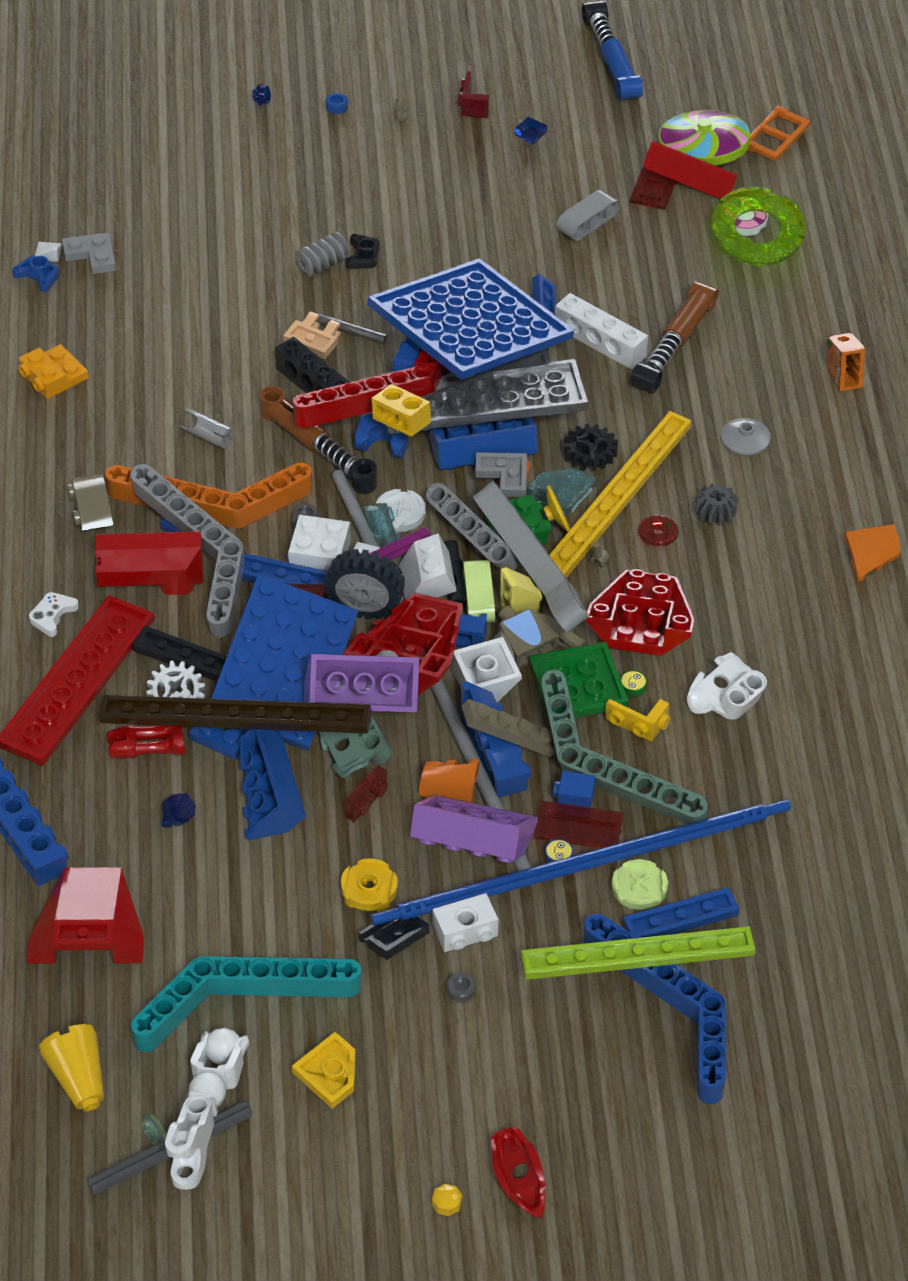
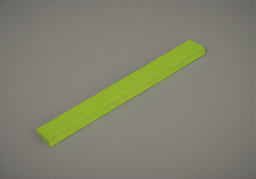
M750 926L521 950L525 980L755 956V946Z

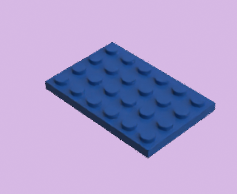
M258 574L211 699L304 702V681L310 654L343 655L359 610ZM276 730L281 732L285 743L309 751L316 732Z

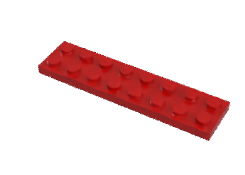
M108 595L0 733V748L44 766L132 651V643L144 626L150 627L155 621L154 613Z

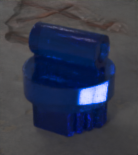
M177 793L164 799L162 803V827L181 826L195 816L196 804H194L189 794Z

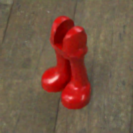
M126 725L110 730L106 735L107 742L110 744L108 747L110 758L133 759L143 754L186 755L182 726L154 725L132 727L131 725ZM149 739H162V740H157V741L138 742V741L149 740Z

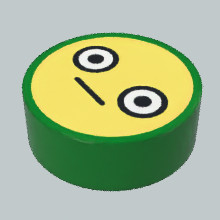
M631 670L621 676L620 679L627 696L637 697L646 691L647 678L643 673Z

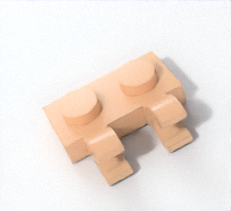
M309 312L303 322L295 320L283 335V340L285 342L294 336L320 358L326 359L338 344L341 332L337 331L340 323L331 320L323 331L319 330L320 323L316 322L319 314Z

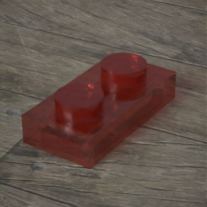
M378 765L346 798L345 818L355 822L361 815H365L369 811L371 804L378 797L380 798L386 793L388 789L386 769Z

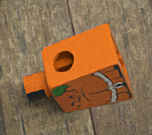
M852 333L830 336L827 340V367L838 390L846 391L862 388L865 347Z

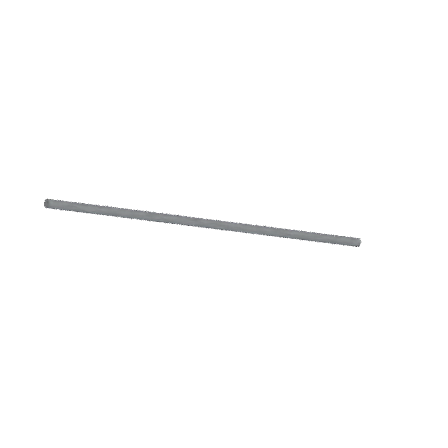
M343 470L334 471L332 478L362 542L379 547ZM441 678L431 688L467 764H469L471 758L479 759V777L476 784L484 801L489 807L504 810ZM525 854L514 860L517 871L532 868Z

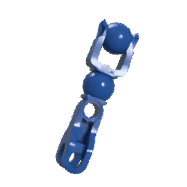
M408 337L399 346V350L393 360L392 372L412 368L422 350L421 347ZM373 413L367 414L360 419L355 434L356 449L367 451L372 443L387 441L392 445V457H404L409 445L408 435L404 433L389 434L387 425L373 419Z

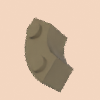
M102 474L72 478V484H68V493L70 500L75 499L77 510H73L75 525H80L81 530L113 525L107 490Z

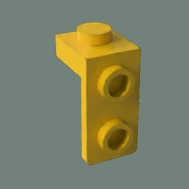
M611 699L606 703V720L651 742L660 730L667 728L671 716L668 715L669 703L661 699L647 716Z

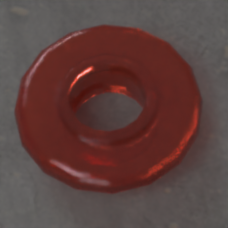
M654 515L645 518L639 524L638 533L639 537L650 545L666 546L677 539L679 530L677 524L672 519L666 516ZM657 530H658V531H662V532H664V533H662V534H656V533H654L653 531H657Z

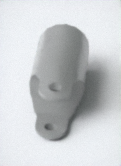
M185 409L197 417V424L193 429L178 424L181 429L223 449H226L231 444L232 440L230 439L234 438L233 428L197 411Z

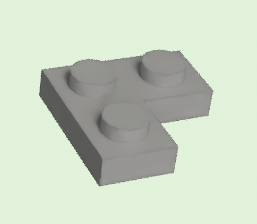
M109 233L62 239L66 261L89 258L92 274L116 271Z
M476 452V478H501L500 489L506 497L526 496L527 453Z

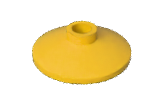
M547 485L546 496L548 505L543 507L549 521L555 519L564 530L569 532L571 529L551 486Z

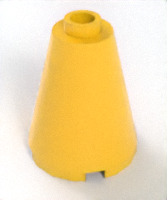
M73 1025L68 1027L69 1033L60 1036L59 1031L45 1038L39 1044L40 1055L75 1107L88 1112L97 1109L101 1105L100 1102L104 1099L97 1033L92 1025Z

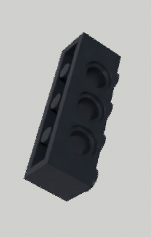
M294 336L275 347L276 369L305 393L350 383V381Z

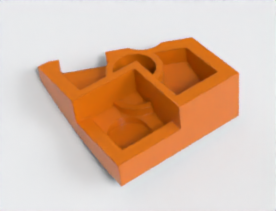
M895 524L845 532L844 540L852 557L851 566L857 581H863L865 575L873 569L878 571L883 568L885 563L892 562L900 557V543Z
M471 758L469 764H458L456 760L426 762L421 776L418 795L428 798L435 794L474 803L475 783L479 777V759Z

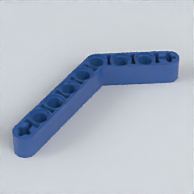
M592 914L585 920L584 944L637 938L602 914ZM677 964L620 970L697 1023V1095L704 1103H718L723 1098L726 1080V1001L724 997ZM709 1079H714L713 1084H709Z

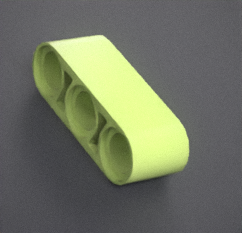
M463 561L467 615L481 617L482 613L487 614V623L495 622L490 561Z

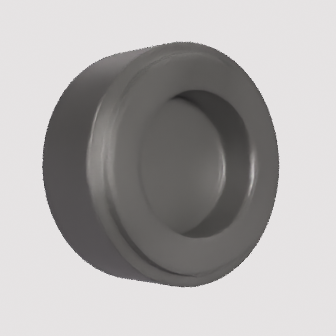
M456 973L448 979L447 994L450 999L462 1003L474 997L476 983L472 976L466 973Z

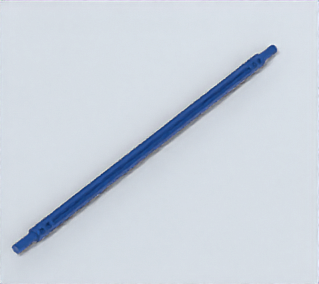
M789 800L765 806L758 804L397 904L394 909L370 915L373 926L397 919L404 921L432 913L434 908L485 893L490 897L767 819V816L791 810Z

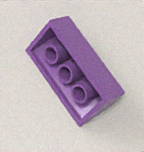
M310 654L304 681V702L369 704L372 711L417 712L419 658Z
M434 794L414 804L410 837L418 838L419 842L423 844H445V848L449 850L459 851L467 849L471 850V854L475 856L485 857L489 854L497 856L499 861L510 863L525 854L538 817Z

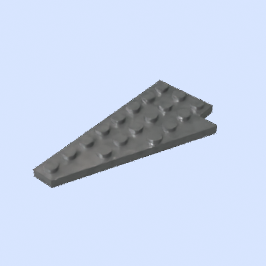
M543 349L421 396V398L430 402L431 423L421 430L441 427L450 428L467 424L476 425L492 421L501 422L518 418L526 419L543 415L551 416L568 412L576 413L588 410V400L575 359L550 362L547 349ZM387 426L389 434L402 433L390 426Z

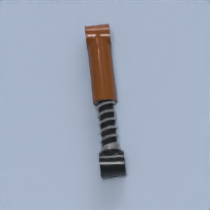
M698 281L692 284L687 299L664 330L663 339L659 342V345L656 346V349L646 362H638L634 367L630 378V385L651 393L657 391L662 380L664 367L671 360V356H674V351L684 346L706 312L712 311L719 294L717 288Z
M268 386L260 392V412L264 419L277 422L313 452H321L322 456L327 457L335 466H339V469L345 471L348 478L352 480V488L356 492L369 494L376 489L377 465L374 461L367 458L357 459L356 456L351 457V453L345 452L344 447H339L338 442L334 443L333 438H330L329 432L320 425L309 428L296 426L294 423L293 404L285 398L284 391L281 388Z

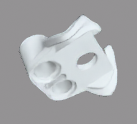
M730 652L724 656H718L714 660L719 666L705 679V674L702 671L696 676L687 696L688 707L692 712L702 714L712 710L727 719L734 720L740 718L760 699L767 685L766 677L761 672L752 670L738 656ZM714 678H724L728 686L726 688L717 687L714 684Z

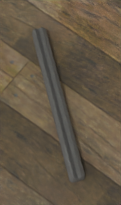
M241 1101L214 1116V1127L210 1137L251 1117L252 1110L246 1101ZM165 1140L88 1178V1187L91 1192L98 1194L170 1158L166 1152Z

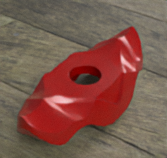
M516 1126L495 1132L490 1138L492 1166L501 1188L524 1211L535 1218L541 1219L546 1205V1187L543 1168L534 1145ZM520 1164L527 1165L529 1170L525 1177L520 1179L513 1177V1171L516 1166Z

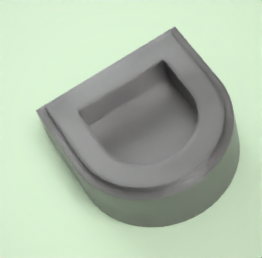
M310 504L296 506L292 512V528H296L299 515L318 517L316 507Z

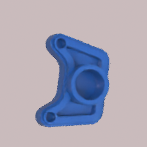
M30 256L14 266L12 274L14 278L29 277L39 282L40 291L47 292L58 279L59 269L57 266L49 263V260L44 256Z

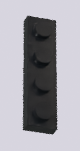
M144 626L132 643L133 651L168 664H170V661H173L175 664L180 665L183 661L186 669L194 666L195 674L200 673L203 677L218 682L227 658L224 654L148 626Z

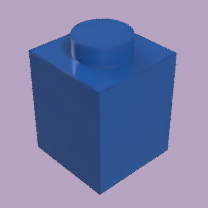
M562 771L561 781H555L553 797L558 798L557 809L590 814L595 791V776Z

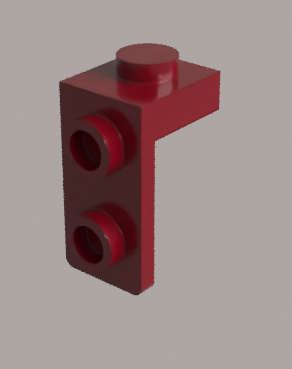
M467 71L466 78L461 79L460 92L463 93H458L457 106L461 107V116L488 118L490 95L470 93L472 71Z

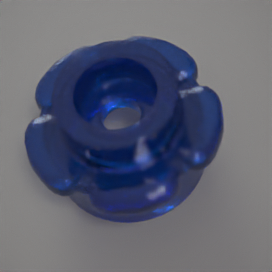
M257 84L256 88L252 91L253 100L259 106L268 104L271 100V91L268 85Z

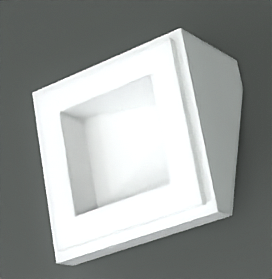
M39 242L35 256H44L50 262H58L62 243Z

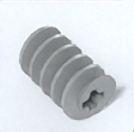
M334 232L331 236H325L323 239H319L307 247H302L299 251L297 250L296 259L304 273L308 277H312L314 272H321V267L326 270L329 268V264L332 266L337 265V260L343 262L345 254L349 252V246L339 232Z

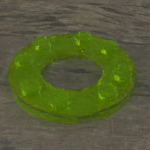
M761 187L742 188L727 194L714 209L711 220L712 235L718 246L729 256L756 266L779 263L793 256L801 247L806 230L804 215L794 201L787 196L781 197L773 194L771 189ZM760 211L774 217L780 224L781 232L773 241L768 243L758 242L757 244L753 243L749 238L741 237L740 233L736 231L735 223L742 214Z

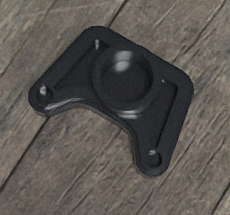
M352 234L350 236V244L356 248V253L345 259V267L347 269L374 268L377 265L380 241L374 237Z

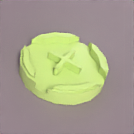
M635 859L623 863L622 867L614 871L611 888L614 897L620 904L630 909L646 910L654 908L664 900L668 889V879L663 869L657 868L655 863L648 860Z

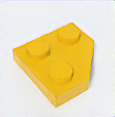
M336 1032L291 1066L292 1073L331 1109L354 1092L355 1049Z

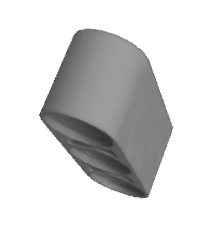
M597 190L565 211L559 217L556 228L574 241H578L613 218L619 210L620 202L604 191Z

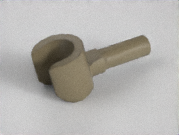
M595 542L593 544L594 554L589 561L594 563L597 560L600 563V567H603L610 556L606 550L600 548L599 542Z

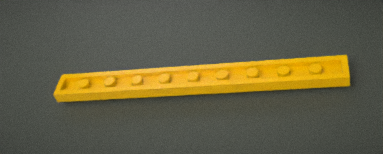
M669 411L550 553V557L566 578L691 428L692 420Z

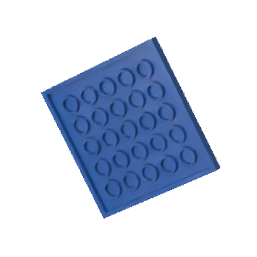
M481 259L369 296L367 302L370 308L461 380L573 339L574 330Z

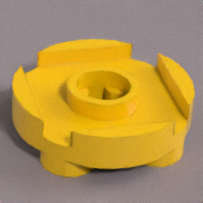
M371 858L357 861V865L351 868L348 866L342 874L341 892L345 898L346 905L351 908L364 911H384L389 908L390 903L396 897L398 890L397 875L389 869V865L384 861ZM368 881H372L375 887L366 888L363 885H367Z

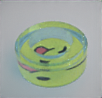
M150 1114L141 1120L143 1131L152 1144L156 1145L166 1139V1132L154 1114Z

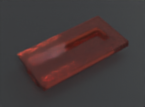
M642 168L630 198V203L666 210L677 181Z
M541 801L534 839L547 841L562 839L570 844L594 848L615 845L619 843L620 834L622 833L621 827L624 812Z

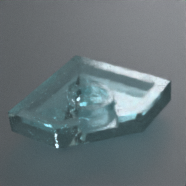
M577 468L541 472L527 487L526 495H533L534 499L548 505L546 489L547 485H550L563 513L570 515L596 487L597 478Z
M372 503L364 506L374 537L383 542L381 547L401 538L399 533L394 530L392 523L395 521L394 513L387 503Z

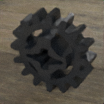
M588 423L585 424V428L577 425L575 432L569 430L568 436L564 437L563 453L567 455V461L574 460V467L581 464L583 465V470L591 466L593 471H595L597 466L600 465L604 469L606 468V462L612 464L613 458L617 457L618 440L614 439V433L607 434V427L601 430L598 424H595L593 428Z

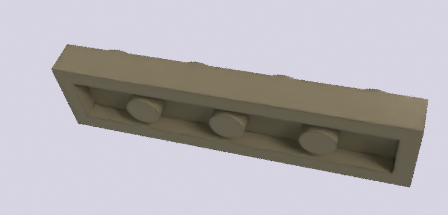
M470 699L462 705L467 726L551 757L556 752L553 734L548 728L535 725L525 719L514 717L504 711L496 710Z

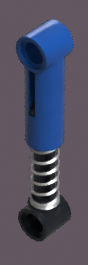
M606 1L582 3L583 22L585 25H591L601 46V54L615 83L618 99L621 101L642 97L643 84L641 77L635 74L621 42L616 39L608 22L609 14Z

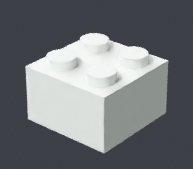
M299 515L288 551L289 563L328 571L332 560L338 554L342 555L344 551L349 550L350 522Z

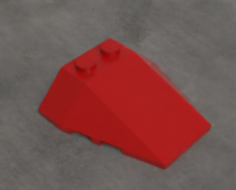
M415 592L393 608L392 614L383 621L378 619L374 622V628L366 634L361 632L355 636L343 655L377 656L382 651L390 650L395 652L398 657H418V695L438 683L452 664L463 605L462 603Z

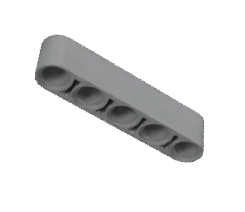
M435 483L429 487L426 493L427 500L499 571L505 567L511 570L517 568L519 560L509 546L442 483Z

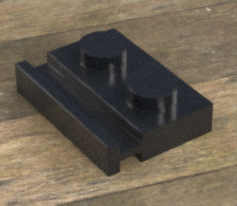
M419 917L404 921L397 919L376 926L371 924L359 932V941L361 943L366 942L370 949L388 960L429 934V924Z

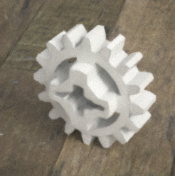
M170 661L169 668L161 664L160 673L152 671L151 675L154 680L147 681V687L151 689L146 691V695L159 697L157 689L160 686L161 690L165 692L163 697L204 698L205 694L200 691L205 690V683H198L202 679V675L200 673L193 675L194 666L185 669V663L182 661L179 667H175V663ZM189 682L192 683L194 688L193 695L187 689ZM180 687V693L176 691L174 694H171V688L177 689Z

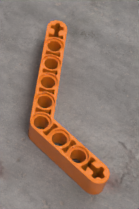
M307 463L293 464L236 493L163 476L218 523L232 528H242L309 495L313 490L312 468ZM114 465L106 470L107 494L111 498L152 508L134 492L130 475L133 468Z

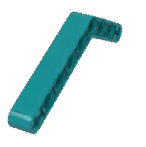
M197 957L133 1019L131 1030L134 1047L141 1052H150L156 1049L209 995L353 997L361 991V966L352 959Z

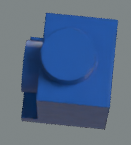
M482 613L481 617L461 615L455 647L465 648L485 641L487 614Z

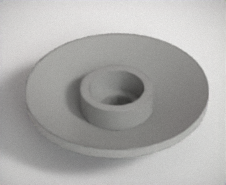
M750 418L731 420L724 425L721 431L723 445L731 452L739 455L759 454L769 446L771 440L768 428L763 423Z

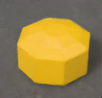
M443 1184L435 1188L432 1206L436 1212L445 1216H451L459 1212L462 1203V1194L459 1189L449 1184Z

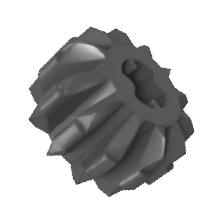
M713 483L710 487L703 486L702 490L697 492L695 497L696 514L699 515L701 521L708 520L710 525L713 522H717L720 526L723 521L730 523L732 517H735L737 513V495L732 492V488L725 489L723 483L720 486H715Z

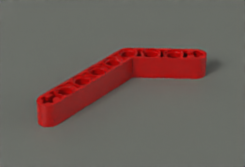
M422 349L412 368L296 396L293 399L294 423L298 427L309 428L373 412L372 397L391 384L419 397L427 395L436 390L446 367Z

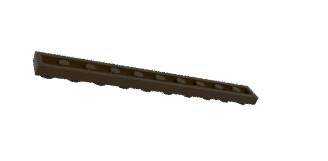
M104 695L98 718L100 723L368 733L372 709L369 704Z

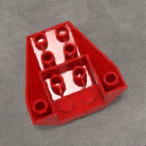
M634 569L625 570L589 604L587 611L589 617L586 619V622L607 643L609 648L662 656L691 637L695 619L677 577L666 573L652 574Z
M121 867L64 868L29 936L27 964H56L57 950H112L114 964H143L145 938Z

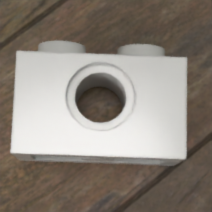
M486 893L434 908L432 911V926L444 952L453 949L459 950L467 945L480 941L486 942L498 936V917Z

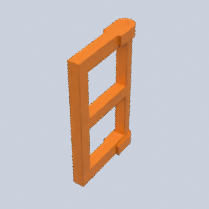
M776 106L750 134L748 151L777 161L811 125V121L789 112L786 108ZM778 116L800 126L789 135L768 125ZM764 132L784 142L776 151H773L753 141Z

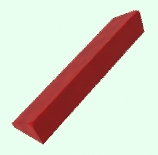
M655 141L651 142L643 164V168L724 201L729 200L738 176L735 173Z

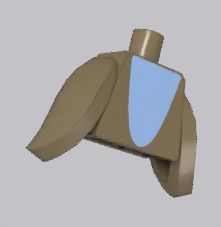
M506 606L499 612L502 622L499 624V630L494 639L504 638L518 669L529 664V656L553 652L557 650V647L569 649L585 644V640L572 631L567 633L552 616L536 613L533 609H526L517 614L511 606Z

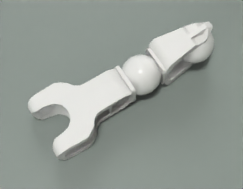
M228 1028L215 1029L210 1034L205 1031L201 1036V1042L195 1048L190 1060L193 1080L189 1084L188 1098L183 1104L178 1120L170 1125L165 1139L167 1155L173 1157L171 1178L176 1188L193 1189L200 1183L206 1164L207 1147L214 1127V1116H217V1107L225 1099L226 1090L233 1089L238 1084L244 1063L243 1056L249 1046L247 1035L239 1038L235 1031ZM208 1058L213 1063L219 1065L217 1068L205 1067ZM184 1167L192 1168L193 1173L189 1177H180Z

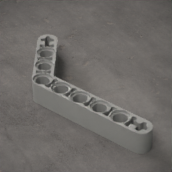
M146 464L135 466L131 470L130 475L136 495L179 531L201 532L202 550L216 560L206 612L209 631L214 637L224 638L228 636L233 629L245 566L242 542L152 467Z
M492 481L473 496L474 500L542 591L553 616L561 627L569 633L589 616L579 595L498 485Z

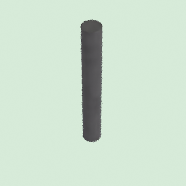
M322 314L317 319V322L324 326H327L331 320L340 323L337 330L381 344H385L387 340V335Z

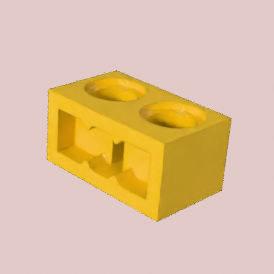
M393 384L372 397L373 419L410 437L431 423L430 402Z

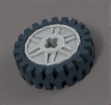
M352 549L351 553L347 550L342 555L338 554L330 564L324 589L326 590L327 597H331V601L359 610L356 618H362V615H365L366 619L372 620L374 615L376 619H382L383 615L385 617L390 616L392 609L400 604L405 587V578L402 575L401 569H396V563L393 561L388 563V557L383 556L379 558V553L373 552L370 555L369 550L365 549L362 550V553H359L358 549Z

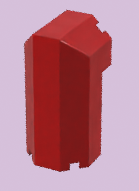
M200 531L96 534L95 558H97L96 578L98 587L154 585L157 588L158 585L166 595H183L192 592L193 586L197 583L199 586L204 582Z

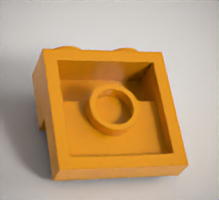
M61 344L46 352L39 347L19 357L20 365H18V370L21 376L27 378L32 383L34 389L37 392H41L47 399L89 378L88 370Z

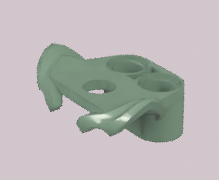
M372 714L368 733L319 732L323 751L330 749L336 763L331 765V768L342 779L365 768L370 764V761L374 764H382L391 756V747ZM347 739L350 741L348 748L338 751L336 749L337 744L341 740Z

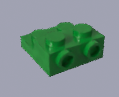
M533 495L508 499L541 545H547L548 534L551 533V525L548 518L543 519L541 516L543 515L541 501H535ZM483 512L485 524L504 541Z

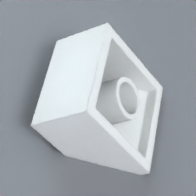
M439 533L415 541L399 564V568L405 578L403 591L405 600L415 592L437 598L455 592L456 586L449 551Z
M503 637L454 650L452 659L453 673L460 688L462 687V682L468 681L492 692L496 702H498L522 679V675Z

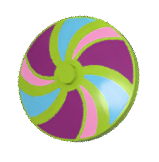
M713 110L691 111L679 114L666 121L659 130V143L716 166L734 161L746 153L750 146V129L743 120L729 113Z

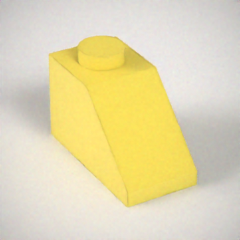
M507 567L502 568L500 585L501 607L511 606L517 614L526 609H533L536 613H539L540 601H542L539 587L534 586L528 576Z

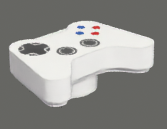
M53 592L47 593L29 613L30 623L46 635L54 637L57 634L56 625L60 622V616L67 612L77 611L79 608L78 600Z

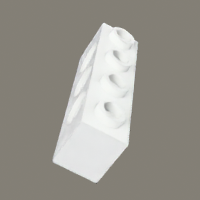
M571 293L555 306V316L574 330L573 338L631 370L646 357L648 335Z

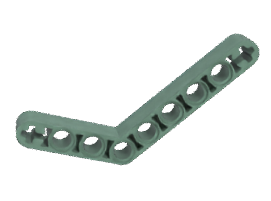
M550 670L543 675L542 688L557 757L562 771L594 775L595 787L685 824L709 819L707 801L700 794L581 747L564 674L558 670ZM557 684L559 694L554 695L552 685ZM557 708H566V711L561 714L554 713ZM563 732L572 733L568 738L559 737ZM570 756L577 757L573 763L565 762L566 758ZM595 766L602 768L598 773L589 772ZM620 776L627 778L623 783L614 782ZM646 786L652 788V790L646 794L639 792L641 788ZM668 797L677 798V801L673 804L664 802Z

